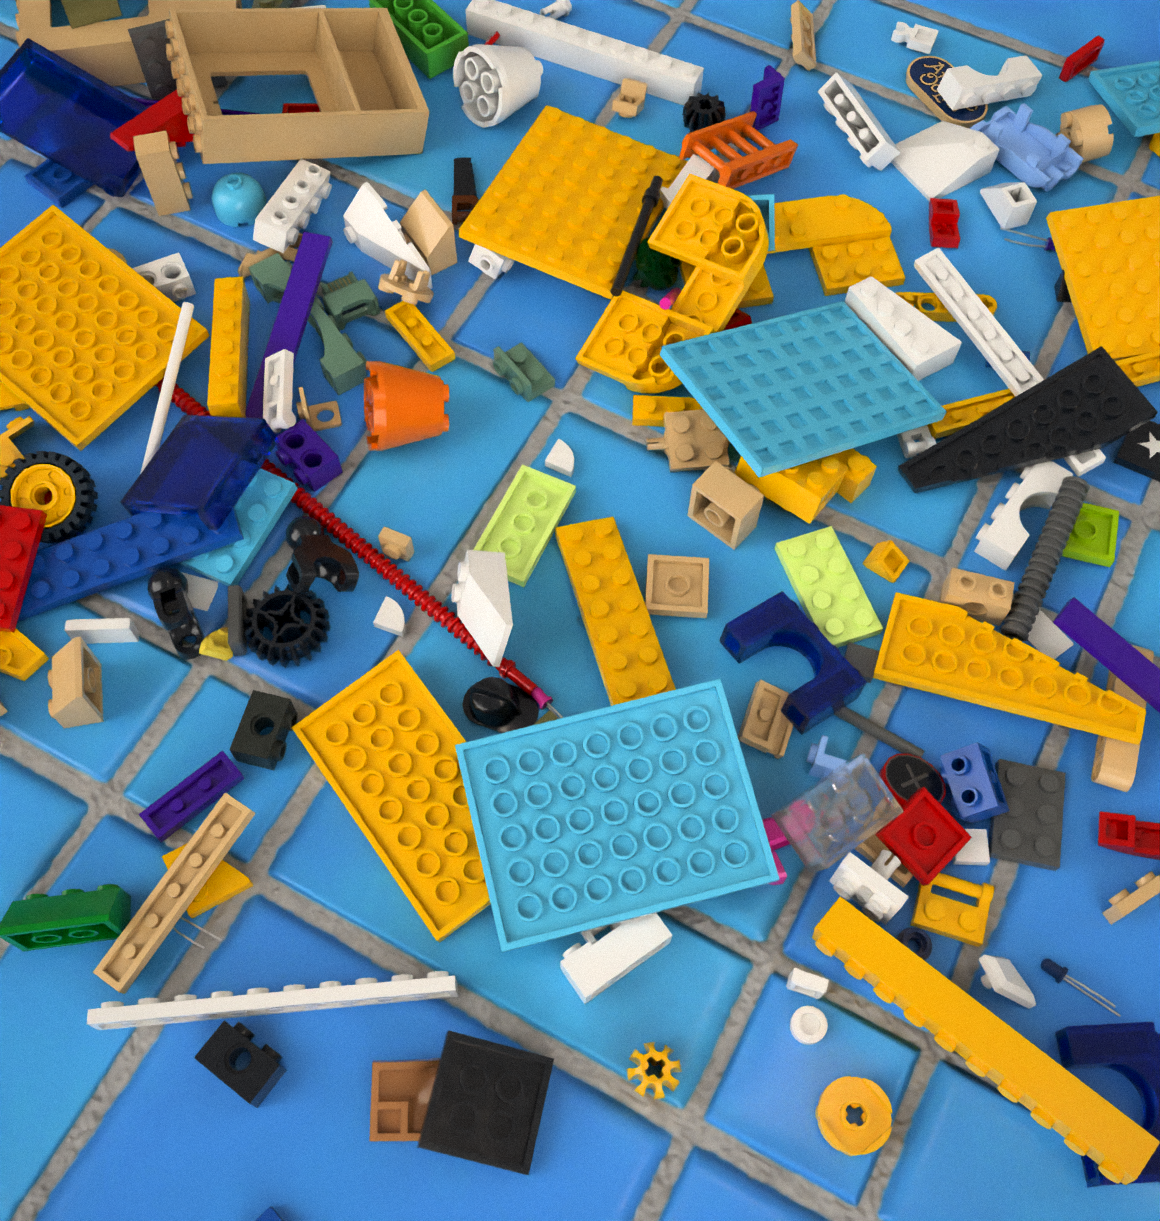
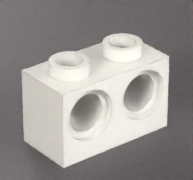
M179 252L132 268L173 302L196 294Z

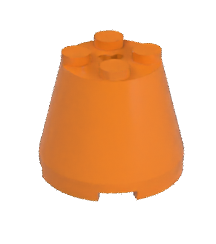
M382 361L366 362V370L370 371V377L364 379V421L371 435L367 436L369 451H384L440 436L442 432H448L449 416L444 414V402H449V386L444 384L440 376Z

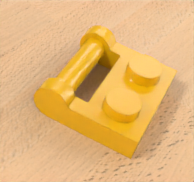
M939 873L929 885L923 886L919 882L910 926L979 947L983 944L989 906L994 894V885L984 882L979 885L943 873ZM932 885L977 898L976 906L931 893Z

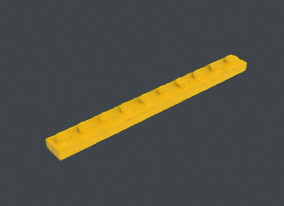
M1160 350L1115 361L1136 387L1160 381ZM1008 388L942 405L947 412L941 421L927 425L929 432L934 439L952 435L1015 396Z

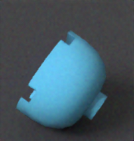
M231 173L223 176L217 181L212 191V205L217 218L223 224L231 227H239L238 223L247 222L248 226L255 224L256 217L266 205L267 199L260 183L245 173Z

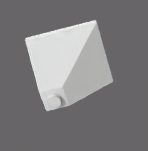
M941 121L895 144L901 153L891 163L930 202V198L940 199L990 173L1000 149L982 132Z

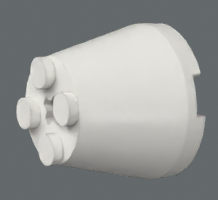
M475 44L465 48L464 51L457 54L453 67L454 87H459L464 103L461 106L462 110L477 126L485 128L501 123L531 100L538 97L543 66L524 47Z

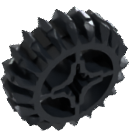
M288 584L285 590L281 591L275 585L274 593L269 595L268 592L263 590L262 595L264 599H253L255 608L246 609L248 619L243 620V626L245 628L244 637L249 642L248 646L252 652L256 653L260 660L267 659L272 666L279 660L285 668L291 660H293L295 665L299 666V658L304 656L311 661L312 656L310 652L313 650L321 653L320 643L327 642L328 636L326 632L330 631L331 627L328 621L330 616L328 610L325 609L324 602L320 598L317 599L316 594L312 590L307 593H296L291 585ZM301 610L311 616L310 624L304 623L303 619H301ZM264 627L270 628L274 636L272 641L263 636Z

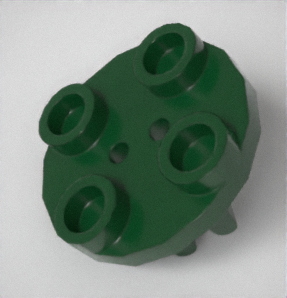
M649 236L641 240L635 255L638 271L634 274L633 280H642L640 284L642 288L650 286L654 290L664 291L672 287L676 282L677 267L680 266L681 261L651 249L647 243L651 237Z

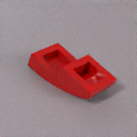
M930 198L929 234L931 247L958 248L960 235L957 223L960 213L957 200Z
M1100 811L1098 846L1125 854L1160 860V823L1136 821L1135 815Z

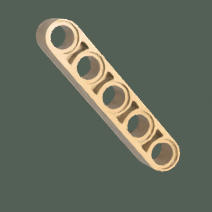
M1132 645L1153 663L1154 652L1152 650ZM1109 670L1106 692L1111 690L1146 710L1147 702ZM1098 735L1091 781L1128 792L1136 774L1140 743L1137 745Z

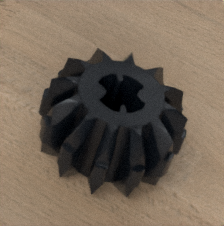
M698 92L696 97L689 96L688 101L683 107L684 127L689 128L690 133L723 122L726 118L724 102L719 101L718 95L710 96L709 92L706 95Z

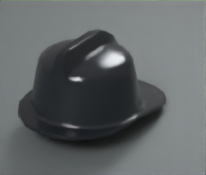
M495 677L482 679L472 685L465 693L462 703L464 713L470 721L500 733L532 726L537 721L539 711L537 703L532 696H529L521 688Z

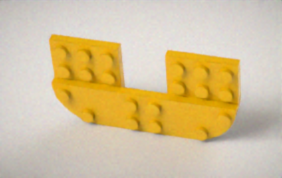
M690 173L647 241L651 249L696 266L671 309L664 310L658 304L622 290L620 296H613L575 358L578 364L625 384L626 388L633 392L645 394L660 393L683 384L661 358L662 346L723 331L767 256L769 245L768 232L761 211L756 203L747 195L737 190Z
M845 194L774 203L775 251H768L767 254L808 248L825 296L847 293L850 286L871 276L886 287L904 284L906 277L890 238L892 227L884 214L870 204ZM681 261L679 268L685 286L696 266ZM762 265L737 309L773 303L774 296L764 265Z

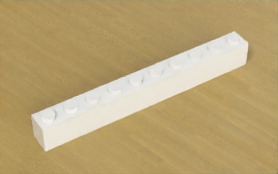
M472 0L465 9L468 35L487 40L488 37L493 36L498 31L500 37L495 44L524 47L535 57L622 85L624 78L645 82L648 84L647 94L685 106L689 96L696 97L698 92L701 93L704 68L496 0Z

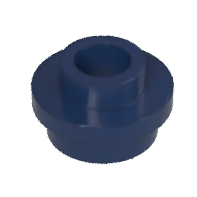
M909 927L898 935L897 940L907 948L909 940L915 941L919 949L914 953L924 961L930 956L932 942L923 930Z

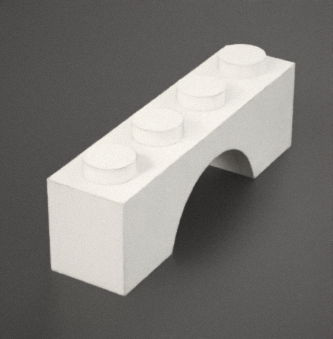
M1025 55L1007 58L997 76L979 73L968 65L948 68L937 91L952 110L1031 96L1043 75L1028 56Z
M1053 461L1026 466L1020 475V478L1023 479L1022 483L1019 485L1015 482L1005 496L1009 501L1006 505L1000 502L990 517L994 520L991 525L985 523L975 538L980 542L974 552L1006 571L1030 536L1021 523L1019 512L1030 507L1050 509L1053 502H1055L1056 495L1059 493L1058 490L1062 485L1063 478L1072 476L1073 473Z

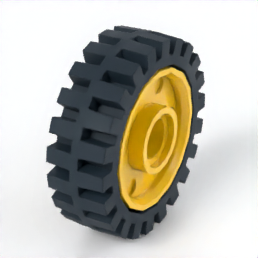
M36 451L37 454L28 453L24 455L25 459L18 458L13 463L16 466L8 467L5 471L8 474L7 478L1 477L0 484L3 485V489L0 490V498L2 499L0 505L42 510L47 514L40 539L42 543H59L65 541V539L76 537L77 532H83L86 529L84 526L86 522L91 523L94 518L91 516V512H96L97 509L94 499H98V495L93 489L96 485L94 480L90 479L91 475L75 460L51 451ZM51 491L52 500L45 505L44 495Z

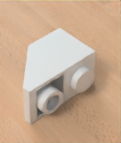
M1025 182L1001 183L980 190V194L1002 228L1006 229L1026 225L1037 203Z

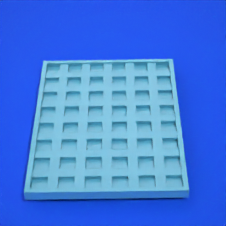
M844 301L664 345L660 352L661 358L759 478L941 421L947 412Z

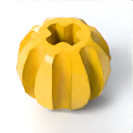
M654 1041L644 1043L647 1054L643 1055L637 1049L632 1052L629 1060L637 1064L638 1067L626 1070L628 1081L633 1079L641 1081V1084L634 1091L644 1097L645 1090L650 1088L654 1092L653 1099L655 1100L665 1098L662 1086L668 1087L672 1092L675 1091L680 1082L671 1076V1073L682 1072L680 1060L670 1061L668 1059V1056L674 1050L664 1044L663 1051L658 1052L655 1050ZM649 1062L654 1067L658 1065L662 1067L659 1079L654 1074L650 1076L646 1074Z

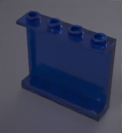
M183 415L120 503L131 516L142 512L197 516L209 530L218 531L279 439L264 418Z

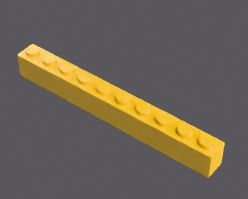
M841 896L837 899L814 928L812 938L816 941L815 945L821 952L829 957L833 955L844 963V968L850 975L858 980L863 978L874 987L873 991L879 998L887 1003L894 1002L904 1010V1016L912 1024L920 1028L924 1026L933 1033L935 1041L942 1048L949 1052L956 1051L966 1059V1065L975 1074L981 1077L987 1076L999 1085L997 1089L1004 1097L1014 1103L1019 1101L1031 1111V1117L1038 1124L1047 1129L1053 1128L1065 1138L1064 1143L1072 1151L1081 1156L1087 1155L1099 1165V1171L1106 1178L1117 1184L1121 1182L1124 1185L1138 1178L1160 1144L1159 1140Z

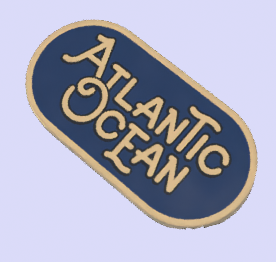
M922 56L914 59L907 68L906 84L941 121L970 129L973 125L984 120L988 111V104L952 110L937 91L946 70L954 68L952 64L936 56Z

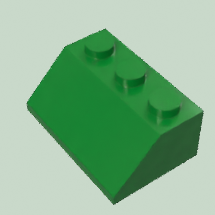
M114 884L100 885L96 891L84 892L81 889H67L62 891V895L50 897L47 894H30L26 896V900L13 901L0 922V938L23 952L114 940L120 936L130 922L131 896L121 887Z

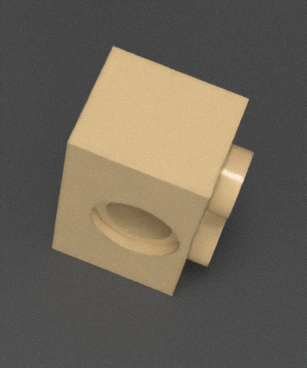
M951 568L942 585L940 603L960 607L968 612V616L977 621H985L989 624L1000 626L1011 610L1015 582Z

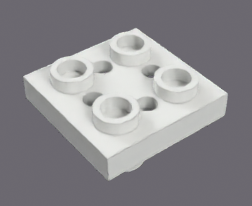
M882 850L871 867H869L849 852L829 882L834 885V890L840 896L847 900L852 899L862 906V911L867 917L876 922L881 921L886 925L909 898L908 895L888 881L896 868L900 866V860L894 856L889 864L885 866L884 863L892 853Z

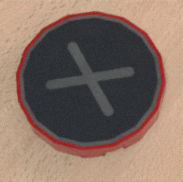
M896 754L888 758L879 772V783L882 790L885 787L889 793L887 797L899 808L921 787H925L940 804L946 795L945 783L940 773L930 763L918 756Z

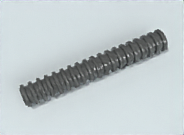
M1068 476L1063 478L1062 485L1058 490L1059 493L1056 495L1052 509L1049 511V517L1042 528V534L1039 535V542L1036 543L1035 550L1031 555L1032 558L1029 559V566L1026 567L1025 574L1022 576V583L1018 586L1019 591L1015 593L1011 610L1004 619L1005 624L1001 626V633L1012 640L1013 638L1020 641L1028 640V633L1031 632L1033 627L1031 624L1035 623V616L1039 613V607L1043 603L1042 599L1045 598L1046 591L1050 586L1049 582L1053 579L1052 574L1056 572V566L1060 562L1059 558L1062 557L1063 549L1067 545L1066 541L1070 538L1069 533L1074 528L1073 525L1076 523V517L1079 516L1083 501L1087 496L1086 493L1090 489L1089 484L1079 477Z

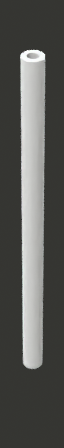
M183 302L135 492V495L141 498H147L194 310V305L188 302Z

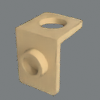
M298 387L301 402H296L300 420L306 419L307 424L314 431L342 425L337 401L308 406L303 387ZM323 410H329L334 413L333 418L327 422L318 420L317 416Z

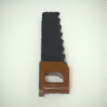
M471 158L454 159L453 225H457V222H464L479 201L475 191L476 186Z

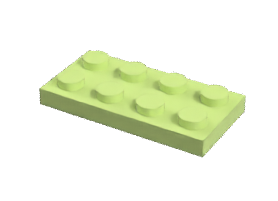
M522 464L473 550L505 553L508 581L525 587L555 532V527L558 526L574 497L576 486Z
M832 526L776 543L774 549L823 652L848 645L849 642L854 643L881 634L883 627Z

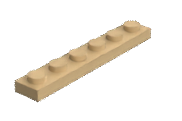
M224 793L93 973L119 993L125 994L256 813L227 793Z

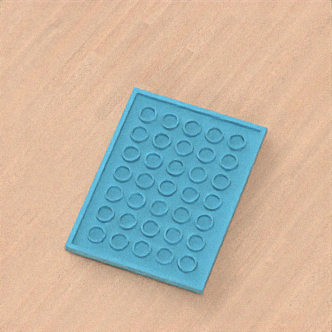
M721 678L455 745L502 952L780 880Z

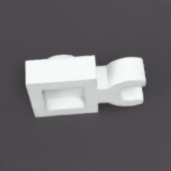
M897 22L891 40L896 43L907 42L906 48L930 54L939 31L918 24L911 28L904 22Z

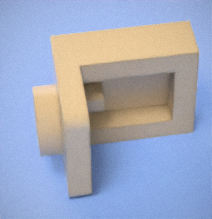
M624 78L622 80L621 92L613 100L611 110L619 112L621 117H636L644 108L648 84Z

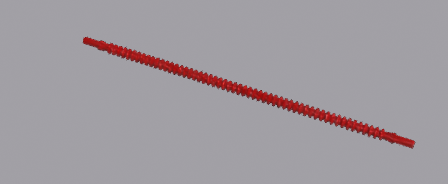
M164 377L154 385L159 388V392H161ZM175 383L171 402L175 403L176 407L181 408L182 412H186L187 416L192 417L193 421L197 422L199 426H203L204 430L209 431V434L214 436L216 440H220L221 444L226 445V448L232 450V453L237 455L239 459H243L247 463L293 482L292 478H287L286 473H282L281 469L276 468L275 464L270 463L269 459L264 458L263 454L258 453L257 449H252V445L247 444L246 440L241 439L240 435L235 434L234 430L229 428L215 429L210 411H207L206 407L201 406L200 402H196L195 398L190 397L189 393L179 388L178 384ZM295 482L298 489L291 499L292 503H296L297 507L302 508L303 512L308 513L309 517L315 518L321 523L323 528H327L328 533H333L334 538H339V542L342 544L345 543L346 548H351L352 553L357 554L359 559L364 558L365 564H370V568L376 569L377 574H383V579H389V584L395 585L396 590H402V595H408L410 601L415 600V605L421 606L423 612L428 611L429 617L435 616V622L441 621V627H448V633L454 632V638H461V644L467 643V649H474V655L481 654L480 659L482 661L488 660L467 628L461 623L460 618H455L454 612L448 613L449 608L447 606L442 607L441 601L435 602V596H429V591L427 590L422 591V585L416 586V580H410L408 574L403 575L402 569L397 570L396 564H391V560L385 559L384 554H378V549H372V544L366 543V539L360 538V535L354 533L352 528H347L348 526L345 522L341 523L342 521L339 517L335 518L333 512L329 513L328 508H323L322 503H317L316 498H311V494L305 493V489L299 488V484ZM502 657L500 667H496L499 675L504 679L508 677L531 696L533 690L538 686L516 668L515 662ZM488 660L487 665L492 666V664Z

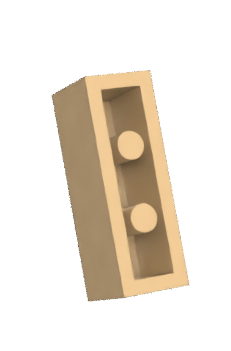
M167 131L133 136L136 158L158 215L190 211L189 199L193 198L190 183H184L183 180L186 179L184 165L182 162L177 163L176 160L179 159L176 142H170Z

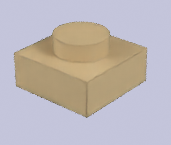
M384 526L378 535L384 554L392 559L397 560L400 558L409 562L414 554L412 538Z

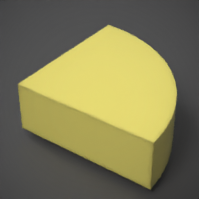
M220 628L207 635L201 642L199 654L225 661L232 658L233 652L228 644V628Z

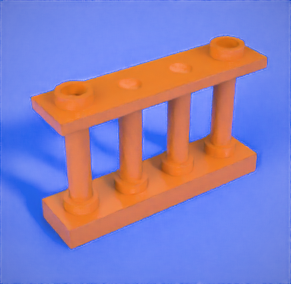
M752 111L686 134L682 141L679 158L684 160L690 158L693 154L699 155L719 171L720 177L717 184L735 189L788 168L798 144L791 139L774 144L752 127L757 113ZM749 137L752 141H754L756 144L762 147L763 150H758L744 138ZM727 144H734L741 151L747 154V156L740 155ZM716 149L731 162H724L710 150Z

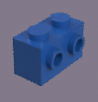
M976 742L940 756L943 767L940 768L944 782L950 786L953 798H950V804L957 817L973 824L1010 811L989 748Z

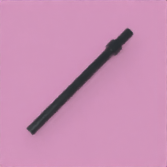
M660 176L653 177L650 187L645 190L642 197V208L610 290L613 296H620L652 209L658 204L660 198L659 191L663 182Z

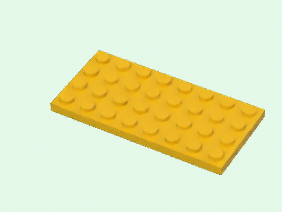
M397 650L291 728L436 941L440 943L491 903L455 745L465 743L466 740L401 652Z

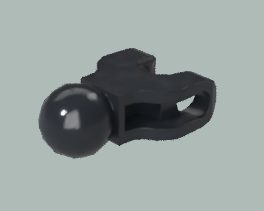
M309 516L295 518L286 529V541L294 550L292 554L293 562L290 564L286 574L293 591L296 593L310 592L309 588L315 577L331 582L339 592L354 591L358 582L359 571L352 554L334 544L329 535L324 534L323 526L315 518Z
M160 568L148 580V594L153 600L158 618L163 627L168 631L180 658L183 660L194 659L202 655L199 654V649L204 639V634L187 596L188 580L178 569ZM185 637H196V642L192 647H183L182 640Z

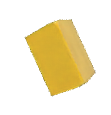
M892 540L877 543L864 560L863 565L889 582L894 583L910 560Z

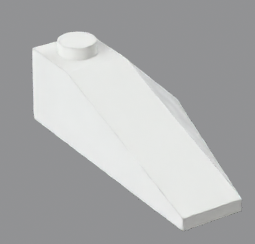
M368 182L362 184L343 215L346 226L343 231L347 240L351 244L355 243L363 253L391 269L395 260L400 261L402 259L407 261L405 275L414 281L418 271L423 272L426 270L430 272L427 287L432 289L430 268L413 243L409 242L406 244L405 236L401 231V225L397 220L391 222L384 211L387 209V205Z

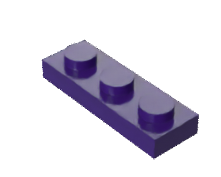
M222 750L143 810L139 816L162 843L245 778Z

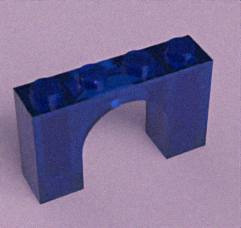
M783 591L726 623L719 640L739 664L763 649L772 646H784L794 649L809 661L814 672V679L790 693L781 709L784 716L801 735L858 699L867 684L859 670L854 668L841 655L839 649L828 641L817 625L811 622L802 613L798 605L793 600H790Z
M1154 1022L1067 1026L1055 1032L1061 1064L1066 1070L1108 1068L1119 1072L1134 1085L1143 1104L1144 1116L1141 1127L1160 1141V1035L1155 1031ZM1160 1144L1138 1178L1127 1185L1160 1183ZM1087 1155L1081 1156L1087 1188L1124 1185L1121 1182L1117 1184L1106 1178L1099 1171V1165Z

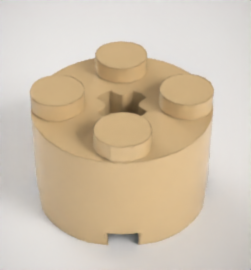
M1091 105L1061 114L1060 132L1056 136L1062 133L1071 141L1069 147L1084 158L1082 163L1109 155L1112 150L1114 137L1113 133L1108 134L1107 125H1111L1112 121L1104 105Z

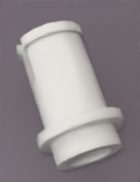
M556 0L551 5L542 8L540 15L544 16L550 13L548 17L555 20L561 16L566 17L572 10L570 0Z

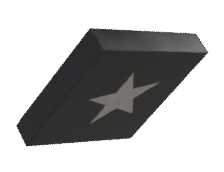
M1148 421L1126 434L1114 463L1160 482V424Z

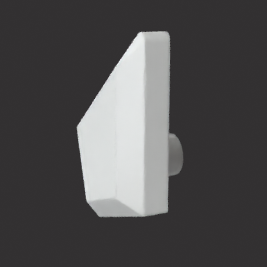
M983 955L979 958L986 973L981 977V982L987 989L993 988L995 992L1028 1009L1036 1006L1033 993L1009 959L990 955Z

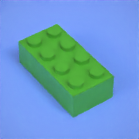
M369 0L370 8L388 9L407 58L429 79L453 67L457 54L469 47L468 32L433 0Z

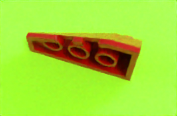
M175 90L111 132L110 138L130 152L135 151L133 136L167 131L170 142L175 141L177 147H186V142L193 141L194 134H190L188 130V115H184L182 109L183 97H179L177 90Z

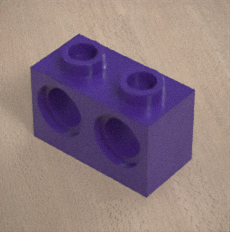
M303 419L274 438L278 449L275 454L279 461L285 467L289 465L293 469V474L298 482L303 486L307 484L314 492L343 473L338 455Z

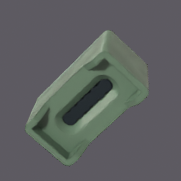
M352 271L349 272V275L325 285L324 283L320 284L324 295L322 298L325 311L328 315L331 314L334 317L339 331L343 330L348 322L364 315L376 316L380 313L378 299L365 279L358 281Z

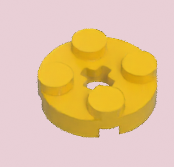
M851 1076L841 1077L829 1084L821 1093L815 1110L818 1127L825 1140L837 1151L843 1152L848 1156L866 1155L882 1147L891 1134V1103L885 1092L873 1081ZM848 1105L852 1109L857 1107L862 1109L863 1113L860 1119L863 1123L861 1126H858L855 1122L849 1124L846 1120L848 1116L846 1108Z

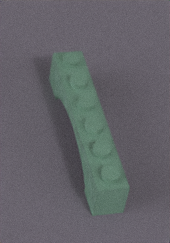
M279 253L249 267L254 286L267 303L274 301L281 304L293 267L290 261L285 262ZM315 296L308 322L316 330L324 344V357L319 359L324 378L339 396L364 382V379L367 377L365 370L367 361L360 351L355 352L348 335L340 333L334 317L331 314L326 315L321 301Z

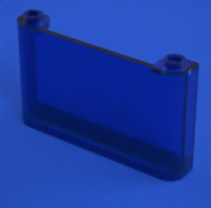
M27 38L0 70V132L98 186L108 195L123 197L142 171L135 151L128 152L110 138V133L148 109V107Z

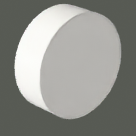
M814 1006L800 1007L790 1019V1031L793 1037L802 1044H815L827 1032V1019L823 1012Z

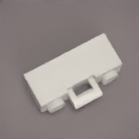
M657 913L580 932L587 943L583 946L580 943H576L563 953L564 959L560 961L561 970L583 1003L586 1004L671 942L672 934ZM610 926L612 931L596 941L594 936Z

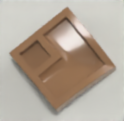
M440 1058L373 1060L369 1141H419Z

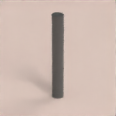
M838 702L831 714L903 754H911L921 758L924 753L923 749Z

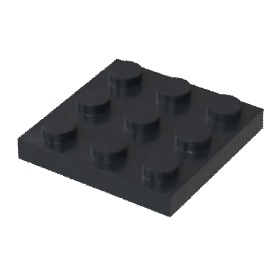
M448 1030L417 1148L529 1175L554 1058Z

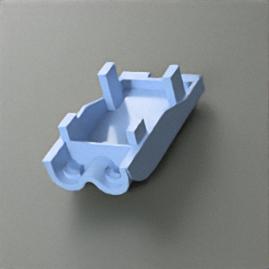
M1025 103L1020 105L1017 114L1005 106L995 112L989 122L986 123L982 120L970 127L972 130L984 133L1000 149L996 157L999 163L1028 186L1041 187L1045 192L1053 189L1061 179H1069L1078 170L1084 159L1069 147L1071 141L1062 133L1056 136L1046 127L1030 123L1029 120L1033 110Z

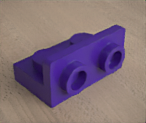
M771 65L765 67L763 80L753 84L750 112L755 111L757 113L752 126L757 131L779 121L785 78Z

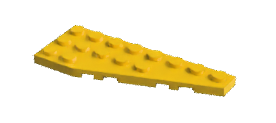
M895 593L873 678L1137 745L1142 740L1146 716L1144 708L1111 690L1106 692L1091 684L1084 675L1078 672L1076 674L1071 673L1059 666L1060 662L1016 638L1012 640L994 630L995 627L985 621L981 623L968 616L967 611L960 607Z

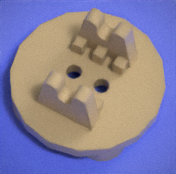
M395 260L390 274H382L380 276L378 289L386 293H398L402 295L401 300L417 305L418 300L430 303L433 298V291L427 287L430 272L426 270L423 272L418 271L415 281L409 279L405 275L407 261Z

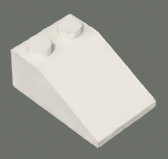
M467 550L464 562H459L457 580L459 582L458 584H453L452 602L457 603L458 617L492 666L500 667L513 627L505 553Z

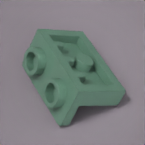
M522 342L506 352L499 346L493 349V367L500 376L504 375L514 393L520 394L527 402L555 386L554 377Z

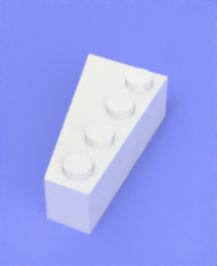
M871 276L848 288L845 304L918 381L953 364L962 342Z

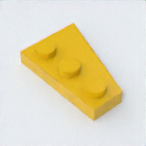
M15 628L14 633L0 631L1 673L25 681L49 660L47 655L18 629Z

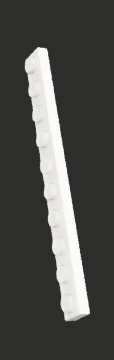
M939 247L915 260L914 268L1015 397L1044 380ZM1100 449L1064 457V460L1078 477L1103 464L1106 459Z
M435 971L428 973L427 978L413 979V975L401 974L392 976L389 982L377 983L376 978H360L355 980L356 985L341 986L339 981H326L320 983L319 988L305 989V985L293 984L284 986L283 991L270 993L268 988L248 989L247 995L233 996L231 991H217L211 993V998L197 999L196 995L191 994L177 995L174 997V1001L161 1003L159 998H142L138 1000L137 1005L124 1006V1002L108 1001L101 1003V1008L88 1009L87 1025L97 1030L451 998L458 997V985L455 975L449 976L447 971Z

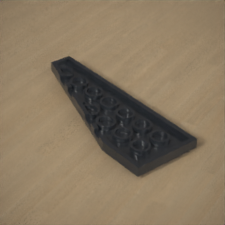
M1101 346L899 465L898 471L914 493L1104 448L1152 420L1158 412Z

